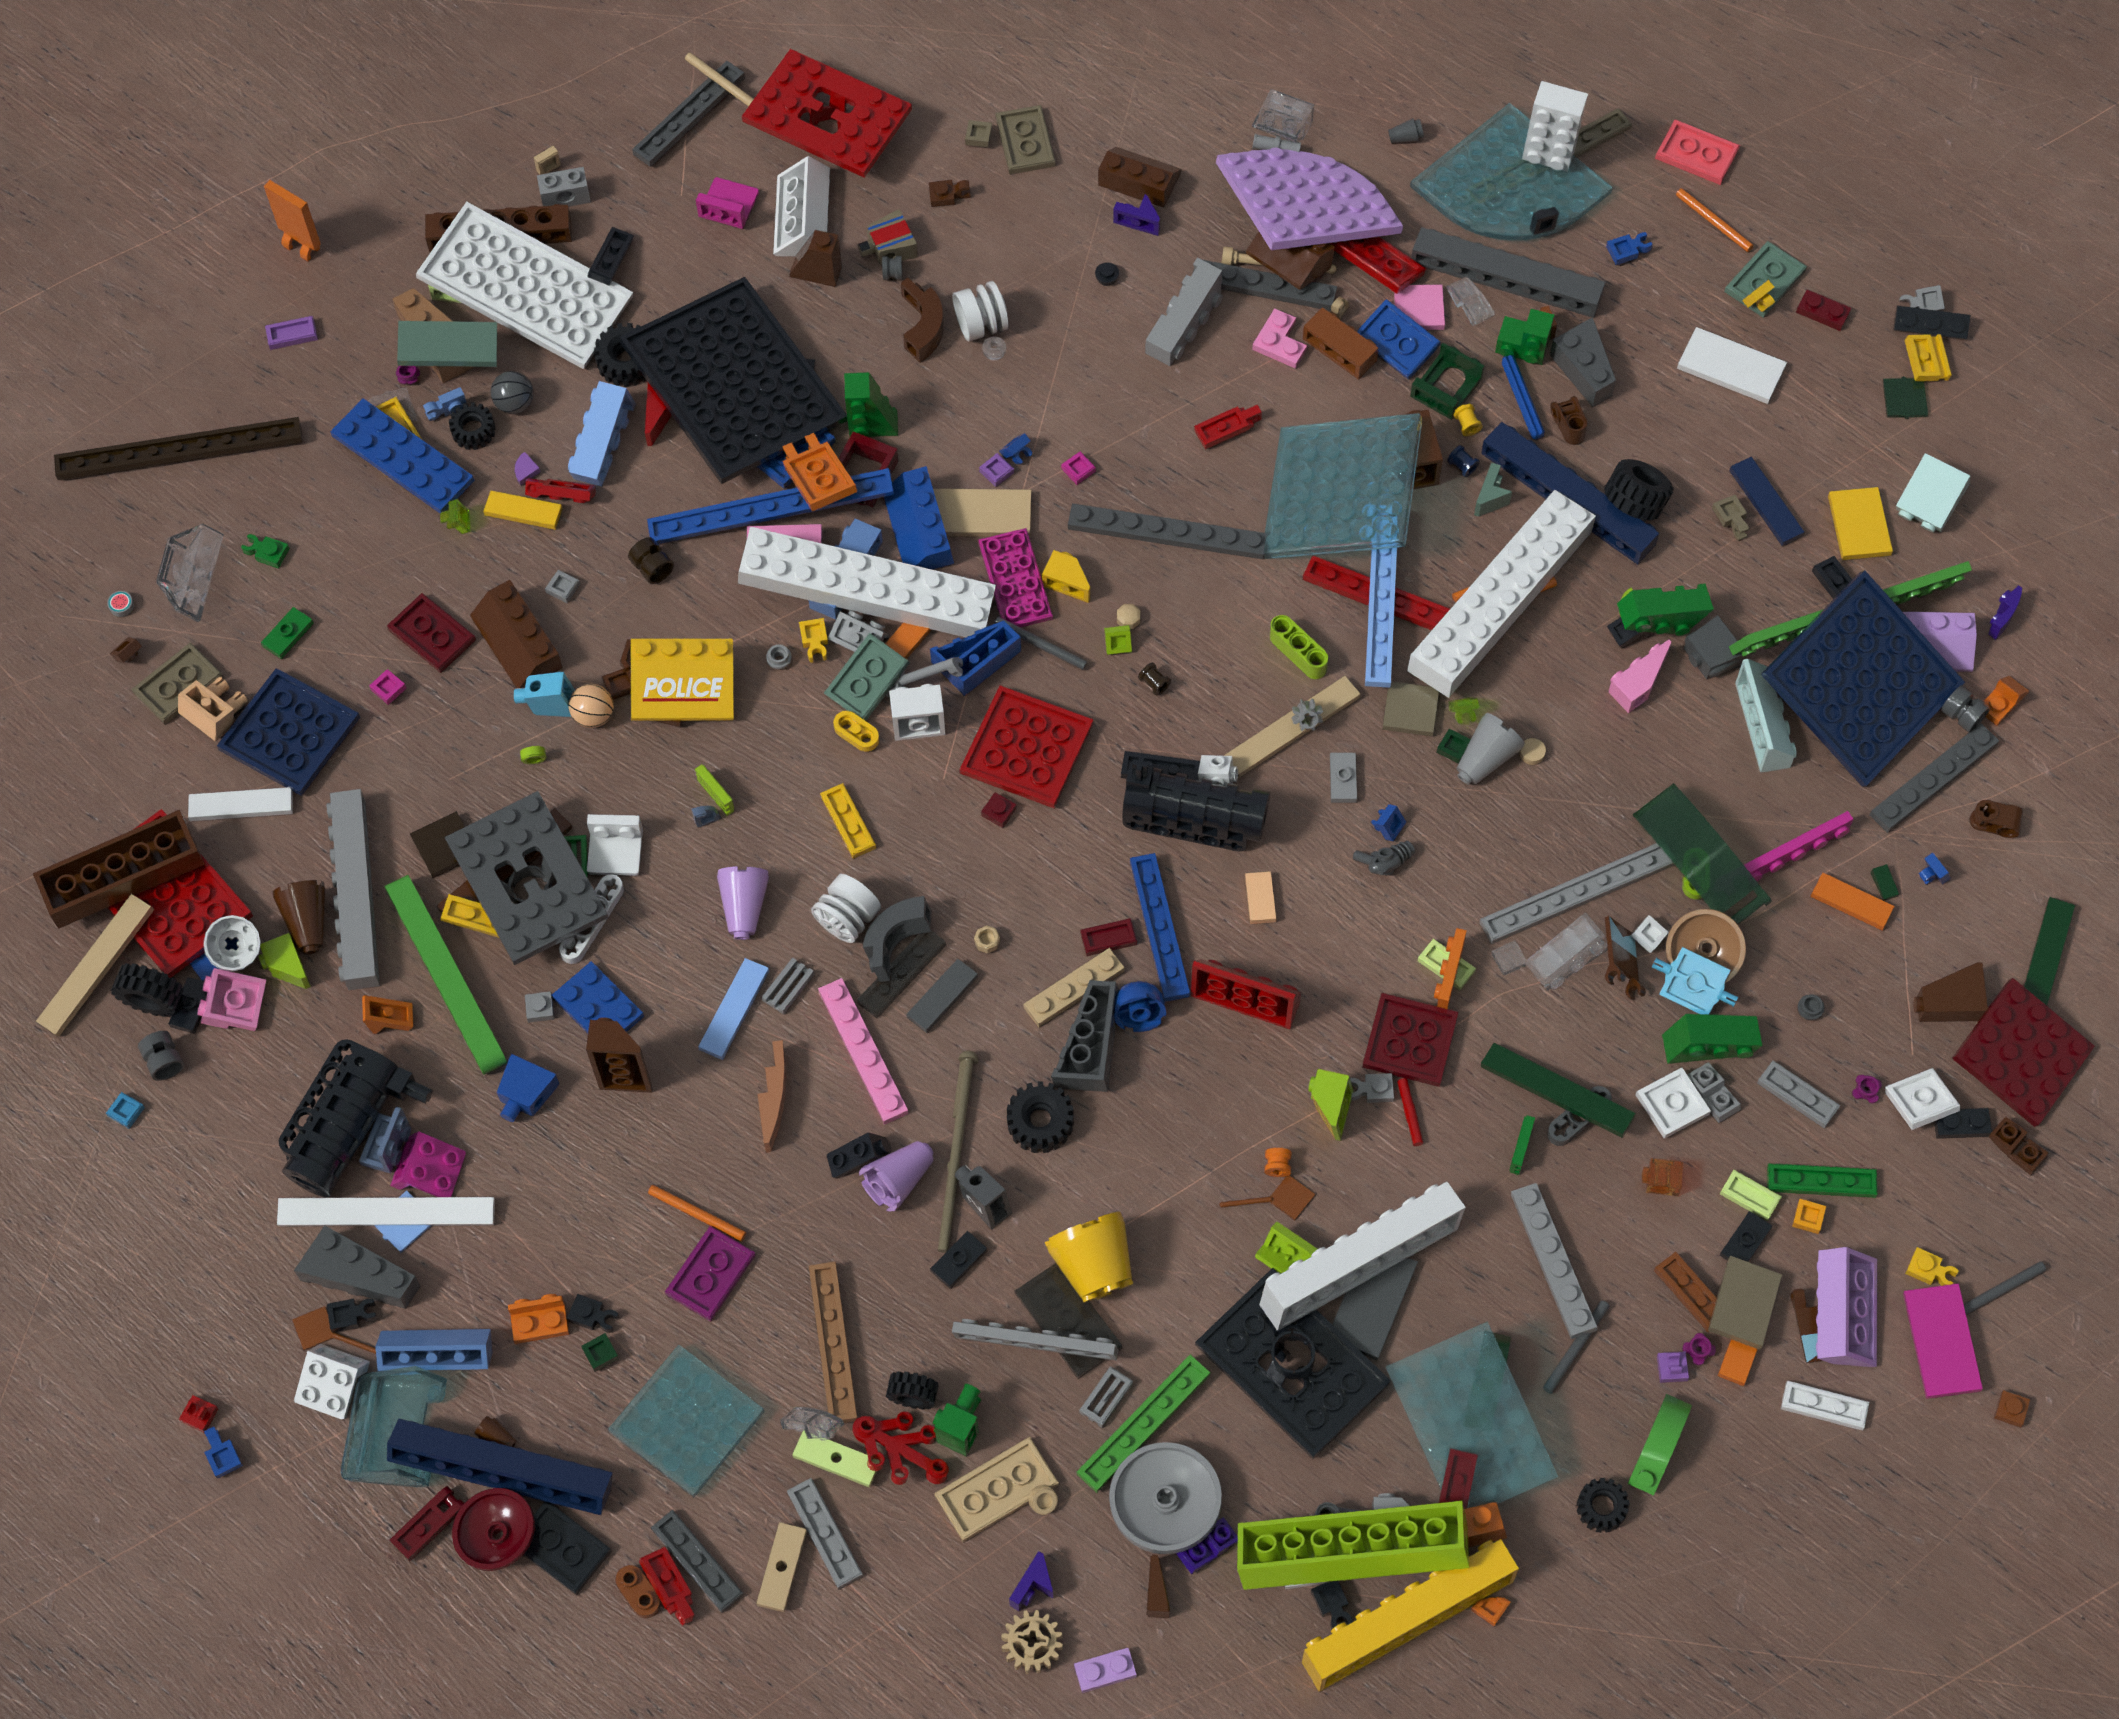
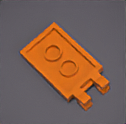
M269 180L264 185V189L277 226L280 230L284 231L281 240L282 246L291 250L293 248L292 241L293 239L302 244L300 257L309 261L311 259V251L318 252L321 243L306 201Z
M814 433L805 436L809 447L807 451L800 454L796 452L792 443L782 446L787 455L786 460L783 461L784 468L812 512L857 492L854 481L829 443L820 444Z

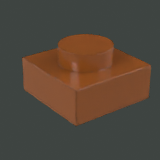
M2003 1390L2000 1394L1994 1419L2021 1428L2024 1424L2030 1399Z

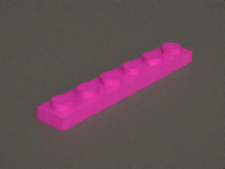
M1846 811L1716 879L1713 891L1718 898L1725 894L1730 896L1736 893L1742 885L1746 883L1753 884L1759 881L1763 874L1769 871L1771 873L1777 872L1788 861L1793 860L1795 862L1806 855V852L1813 848L1819 850L1829 840L1835 837L1837 839L1844 837L1850 831L1853 817Z

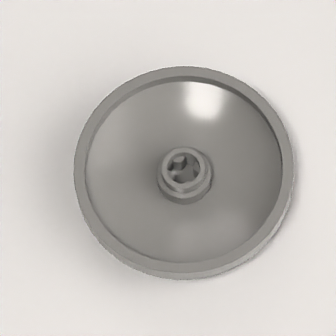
M1162 1442L1150 1444L1136 1450L1120 1464L1111 1482L1109 1501L1114 1522L1128 1541L1148 1552L1174 1554L1196 1546L1210 1534L1221 1512L1222 1493L1218 1476L1204 1456L1185 1445Z

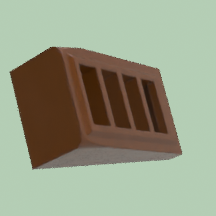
M1152 1554L1150 1558L1146 1615L1155 1618H1169L1170 1606L1158 1555Z

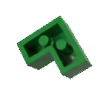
M1531 309L1527 322L1505 316L1497 339L1495 353L1501 354L1504 357L1513 355L1515 358L1524 360L1527 363L1542 365L1550 340L1554 314Z

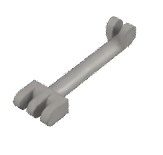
M953 657L907 674L903 671L890 690L904 687L906 684L947 670L953 676H962L963 669L960 667L963 666V660L959 657Z

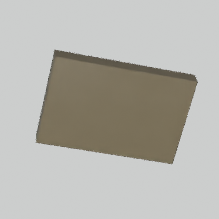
M1041 105L995 113L1009 175L1055 167V158Z
M190 642L131 690L166 725L179 714L178 694L196 680L207 687L218 677H224Z
M1729 1256L1708 1331L1760 1350L1764 1343L1782 1274Z

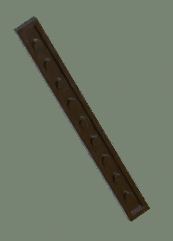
M299 417L55 454V476L57 480H65L303 443L301 423Z

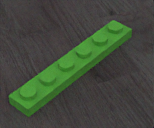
M1189 1355L1077 1471V1476L1098 1493L1114 1476L1120 1464L1130 1454L1140 1449L1205 1382L1210 1376V1372L1193 1356Z

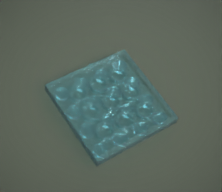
M678 1345L608 1428V1432L694 1498L765 1411L764 1408L682 1346Z

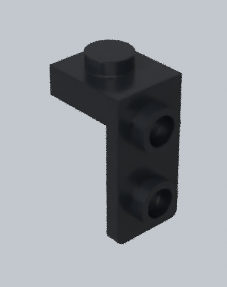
M868 1132L827 1154V1160L832 1177L840 1178L868 1162H873L890 1154L891 1145L886 1137Z

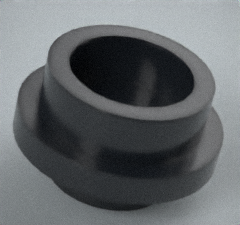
M1105 262L1097 266L1095 277L1100 284L1110 286L1117 281L1119 270L1113 263Z

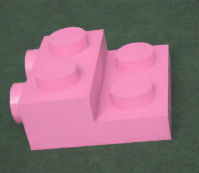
M214 968L211 976L205 977L202 991L207 992L206 1000L200 1001L197 1015L202 1016L201 1023L227 1029L228 1026L255 1031L266 979Z

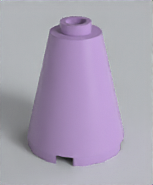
M738 867L719 869L717 880L728 932L734 935V939H750V935H754L769 880L768 871L756 867H747V870H738Z
M916 1141L865 1165L859 1172V1176L863 1174L865 1178L861 1182L865 1191L879 1206L883 1203L889 1207L887 1211L897 1210L933 1163V1150L927 1143Z

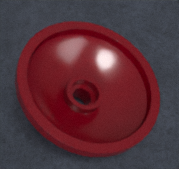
M492 1488L475 1494L460 1508L453 1523L452 1541L457 1554L466 1564L482 1571H496L512 1565L525 1554L532 1542L535 1531V1519L532 1509L522 1496L509 1489ZM503 1532V1536L500 1539H496V1535Z

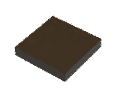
M457 811L410 833L432 878L459 866L445 840L446 836L465 827Z

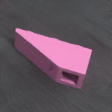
M1667 640L1662 645L1660 643L1656 644L1651 648L1648 655L1643 658H1636L1624 672L1620 670L1611 678L1609 693L1627 713H1630L1648 700L1668 655L1671 645L1670 640Z

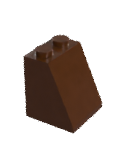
M1429 409L1422 411L1413 410L1404 414L1393 464L1390 485L1391 494L1439 485L1443 457Z

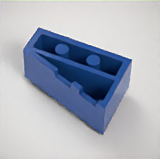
M1004 620L977 630L971 636L960 639V637L952 640V643L945 646L930 648L932 664L953 657H959L963 660V666L960 667L963 669L962 676H953L948 670L941 673L964 696L1021 652V637Z

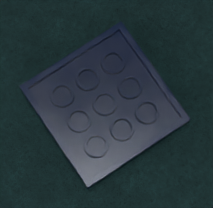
M275 668L218 743L217 748L224 754L280 785L291 788L293 792L302 796L361 717L358 712Z

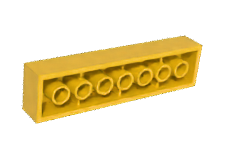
M1500 1539L1495 1543L1489 1540L1477 1548L1479 1552L1469 1557V1568L1434 1571L1429 1575V1580L1422 1584L1419 1581L1410 1584L1404 1589L1406 1593L1397 1598L1395 1595L1385 1598L1380 1602L1381 1607L1374 1611H1371L1370 1608L1356 1615V1621L1349 1625H1346L1345 1622L1337 1625L1331 1630L1332 1634L1322 1639L1321 1636H1318L1306 1644L1307 1648L1304 1649L1302 1664L1317 1690L1320 1692L1473 1606L1479 1600L1485 1599L1512 1584L1519 1568L1502 1540Z

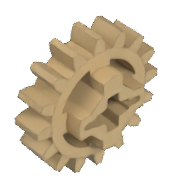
M1027 1610L1024 1611V1618L1022 1619L1014 1615L1013 1620L1015 1624L1006 1623L1005 1625L1009 1634L1005 1633L1001 1636L1003 1641L1008 1642L1002 1645V1652H1010L1006 1656V1661L1011 1662L1015 1660L1014 1668L1016 1670L1021 1666H1025L1026 1674H1029L1031 1668H1035L1037 1674H1039L1042 1665L1050 1669V1659L1055 1661L1059 1659V1655L1055 1650L1063 1649V1644L1056 1642L1063 1638L1062 1632H1055L1058 1628V1623L1053 1622L1049 1624V1614H1046L1043 1619L1040 1618L1039 1610L1035 1611L1034 1616H1029ZM1029 1625V1627L1024 1631H1018L1023 1626ZM1040 1626L1047 1630L1051 1638L1042 1634ZM1031 1637H1035L1037 1642L1034 1643L1033 1647L1028 1646V1641H1030ZM1014 1646L1021 1648L1024 1652V1658L1015 1651ZM1046 1652L1043 1657L1035 1659L1040 1653Z

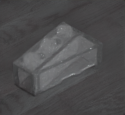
M1585 912L1524 963L1547 991L1550 989L1554 990L1561 986L1566 978L1578 972L1585 965L1608 950L1607 937Z

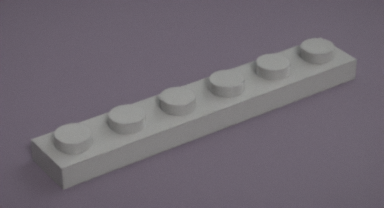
M1537 1183L1511 1191L1515 1207L1570 1338L1574 1339L1597 1331L1593 1315Z
M971 1319L953 1322L952 1333L958 1339L1117 1361L1119 1350L1116 1344H1112L1113 1341L1106 1338H1096V1341L1085 1340V1336L1078 1334H1069L1068 1338L1058 1336L1059 1333L1050 1330H1043L1042 1334L1033 1333L1031 1332L1032 1329L1021 1326L1015 1327V1330L1005 1329V1326L999 1323H989L988 1326L978 1325L977 1321Z

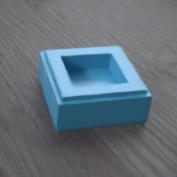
M121 1092L106 1112V1115L130 1129L145 1107L142 1103Z

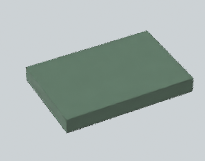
M1767 241L1725 287L1724 292L1745 305L1742 300L1769 280L1774 288L1767 294L1773 297L1775 303L1763 312L1758 309L1756 302L1749 307V309L1764 318L1803 275L1807 266Z
M869 633L824 694L845 710L855 713L866 721L910 662Z

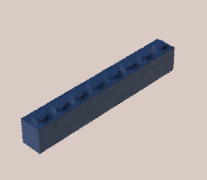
M1501 422L1483 441L1482 455L1495 464L1501 465L1503 470L1544 499H1547L1556 490L1596 515L1592 533L1637 565L1656 546L1659 532L1656 531L1654 526L1629 516L1616 508L1608 500V497L1599 491L1593 483L1585 481L1572 468L1565 467L1552 454H1547L1538 448L1535 442L1521 436L1514 427L1507 426Z
M398 1418L387 1442L388 1462L491 1488L509 1489L522 1496L597 1515H602L611 1492L613 1472L581 1465L573 1461L553 1458L549 1455L526 1451L521 1448L498 1444L494 1441L474 1438L466 1434L462 1435L446 1431L442 1428H435L414 1421Z

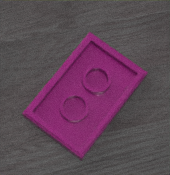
M709 1226L665 1290V1295L711 1322L756 1254L734 1239Z

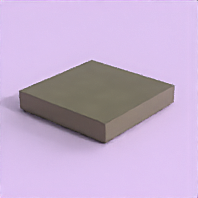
M1391 681V686L1387 692L1382 730L1433 737L1439 691L1429 686Z

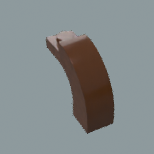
M907 277L901 282L902 297L920 313L921 319L913 328L903 334L904 348L921 363L936 350L942 339L944 331L943 309L941 301L932 287L924 292L918 283L914 284Z

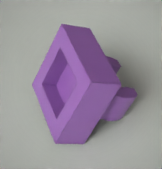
M1686 1351L1657 1354L1660 1383L1688 1381Z

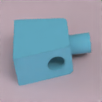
M564 672L531 675L526 678L525 688H515L514 701L516 704L527 703L535 715L571 717L568 704L575 689Z

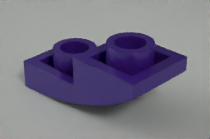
M2019 585L2012 592L2007 590L1999 599L2001 604L1997 614L1990 621L1992 626L1988 632V635L1994 640L2007 628L2019 604L2022 594V587Z
M1223 1517L1217 1521L1213 1530L1202 1542L1176 1554L1192 1575L1238 1543V1536Z

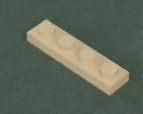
M1108 948L1024 1003V1009L1039 1028L1082 1000L1090 980L1111 981L1122 974L1125 968L1111 949Z

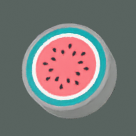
M125 591L114 592L107 600L108 608L114 616H127L134 609V601L131 595Z

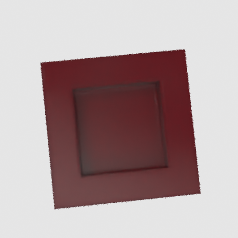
M994 792L982 809L981 816L1003 828L1017 809V806L1012 801Z

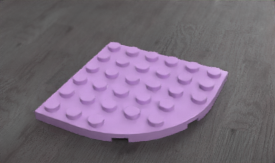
M1280 148L1217 155V166L1271 250L1401 234L1402 223L1376 186L1355 170L1335 161L1331 157Z

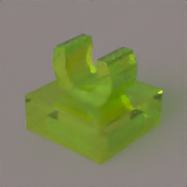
M458 499L449 501V511L440 513V522H447L448 529L455 528L461 534L470 532L469 509Z
M1470 697L1448 701L1449 710L1456 712L1455 720L1458 724H1462L1461 717L1464 713L1469 714L1471 722L1476 720V714L1473 709H1479L1478 698Z

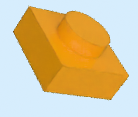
M1799 1199L1792 1227L1819 1234L1826 1206Z

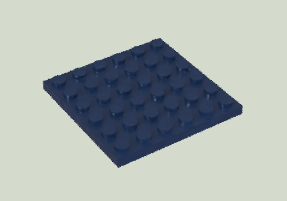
M1865 570L1861 571L1761 673L1764 679L1862 787L1867 786L1939 711L1951 694L1965 683Z

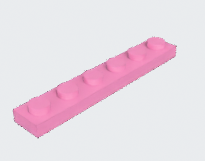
M840 978L818 988L819 994L884 1125L909 1114L843 979Z

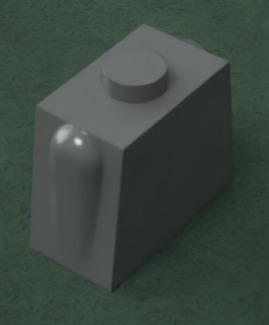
M1718 615L1685 638L1684 650L1688 654L1691 664L1694 667H1698L1706 680L1740 667L1742 661L1746 658V656H1742V653L1732 655L1729 646L1737 642V640Z

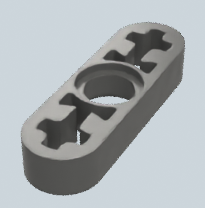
M1596 1086L1590 1089V1091L1611 1101V1093L1605 1087ZM1565 1110L1551 1122L1547 1137L1552 1144L1564 1146L1588 1127L1591 1122L1587 1120L1577 1122L1573 1119L1572 1113ZM1568 1122L1570 1126L1565 1130L1564 1136L1561 1134L1556 1136L1555 1128L1561 1130Z

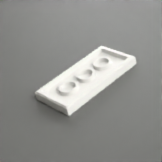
M1696 327L1678 363L1677 369L1768 404L1787 362Z

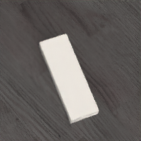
M1787 1381L1785 1384L1781 1404L1782 1410L1862 1431L1865 1427L1869 1407L1868 1401Z

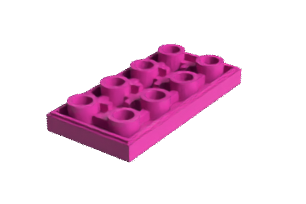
M1027 528L979 539L978 544L990 584L996 585L994 598L1000 617L1019 627L1053 620Z
M1959 1284L1904 1291V1301L1926 1399L1981 1392L1983 1389Z

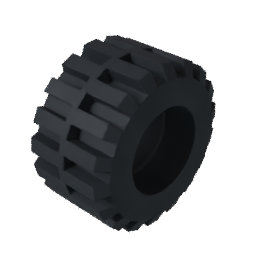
M1623 459L1621 462L1619 461L1605 485L1604 493L1608 500L1625 514L1641 520L1652 521L1658 519L1673 494L1674 487L1671 481L1655 467L1639 460Z

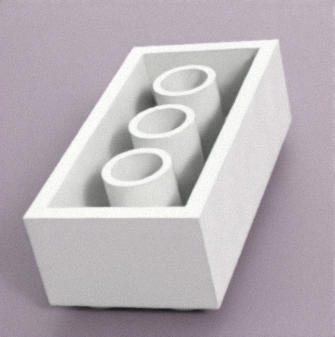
M1541 81L1533 105L1522 159L1533 164L1551 167L1554 170L1568 172L1575 151L1588 94Z

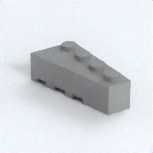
M1198 257L1193 264L1195 270L1192 276H1185L1179 296L1173 295L1166 310L1167 315L1162 314L1146 339L1145 353L1168 366H1171L1175 359H1180L1185 345L1194 340L1199 326L1205 325L1213 307L1217 308L1223 298V295H1221L1222 270Z

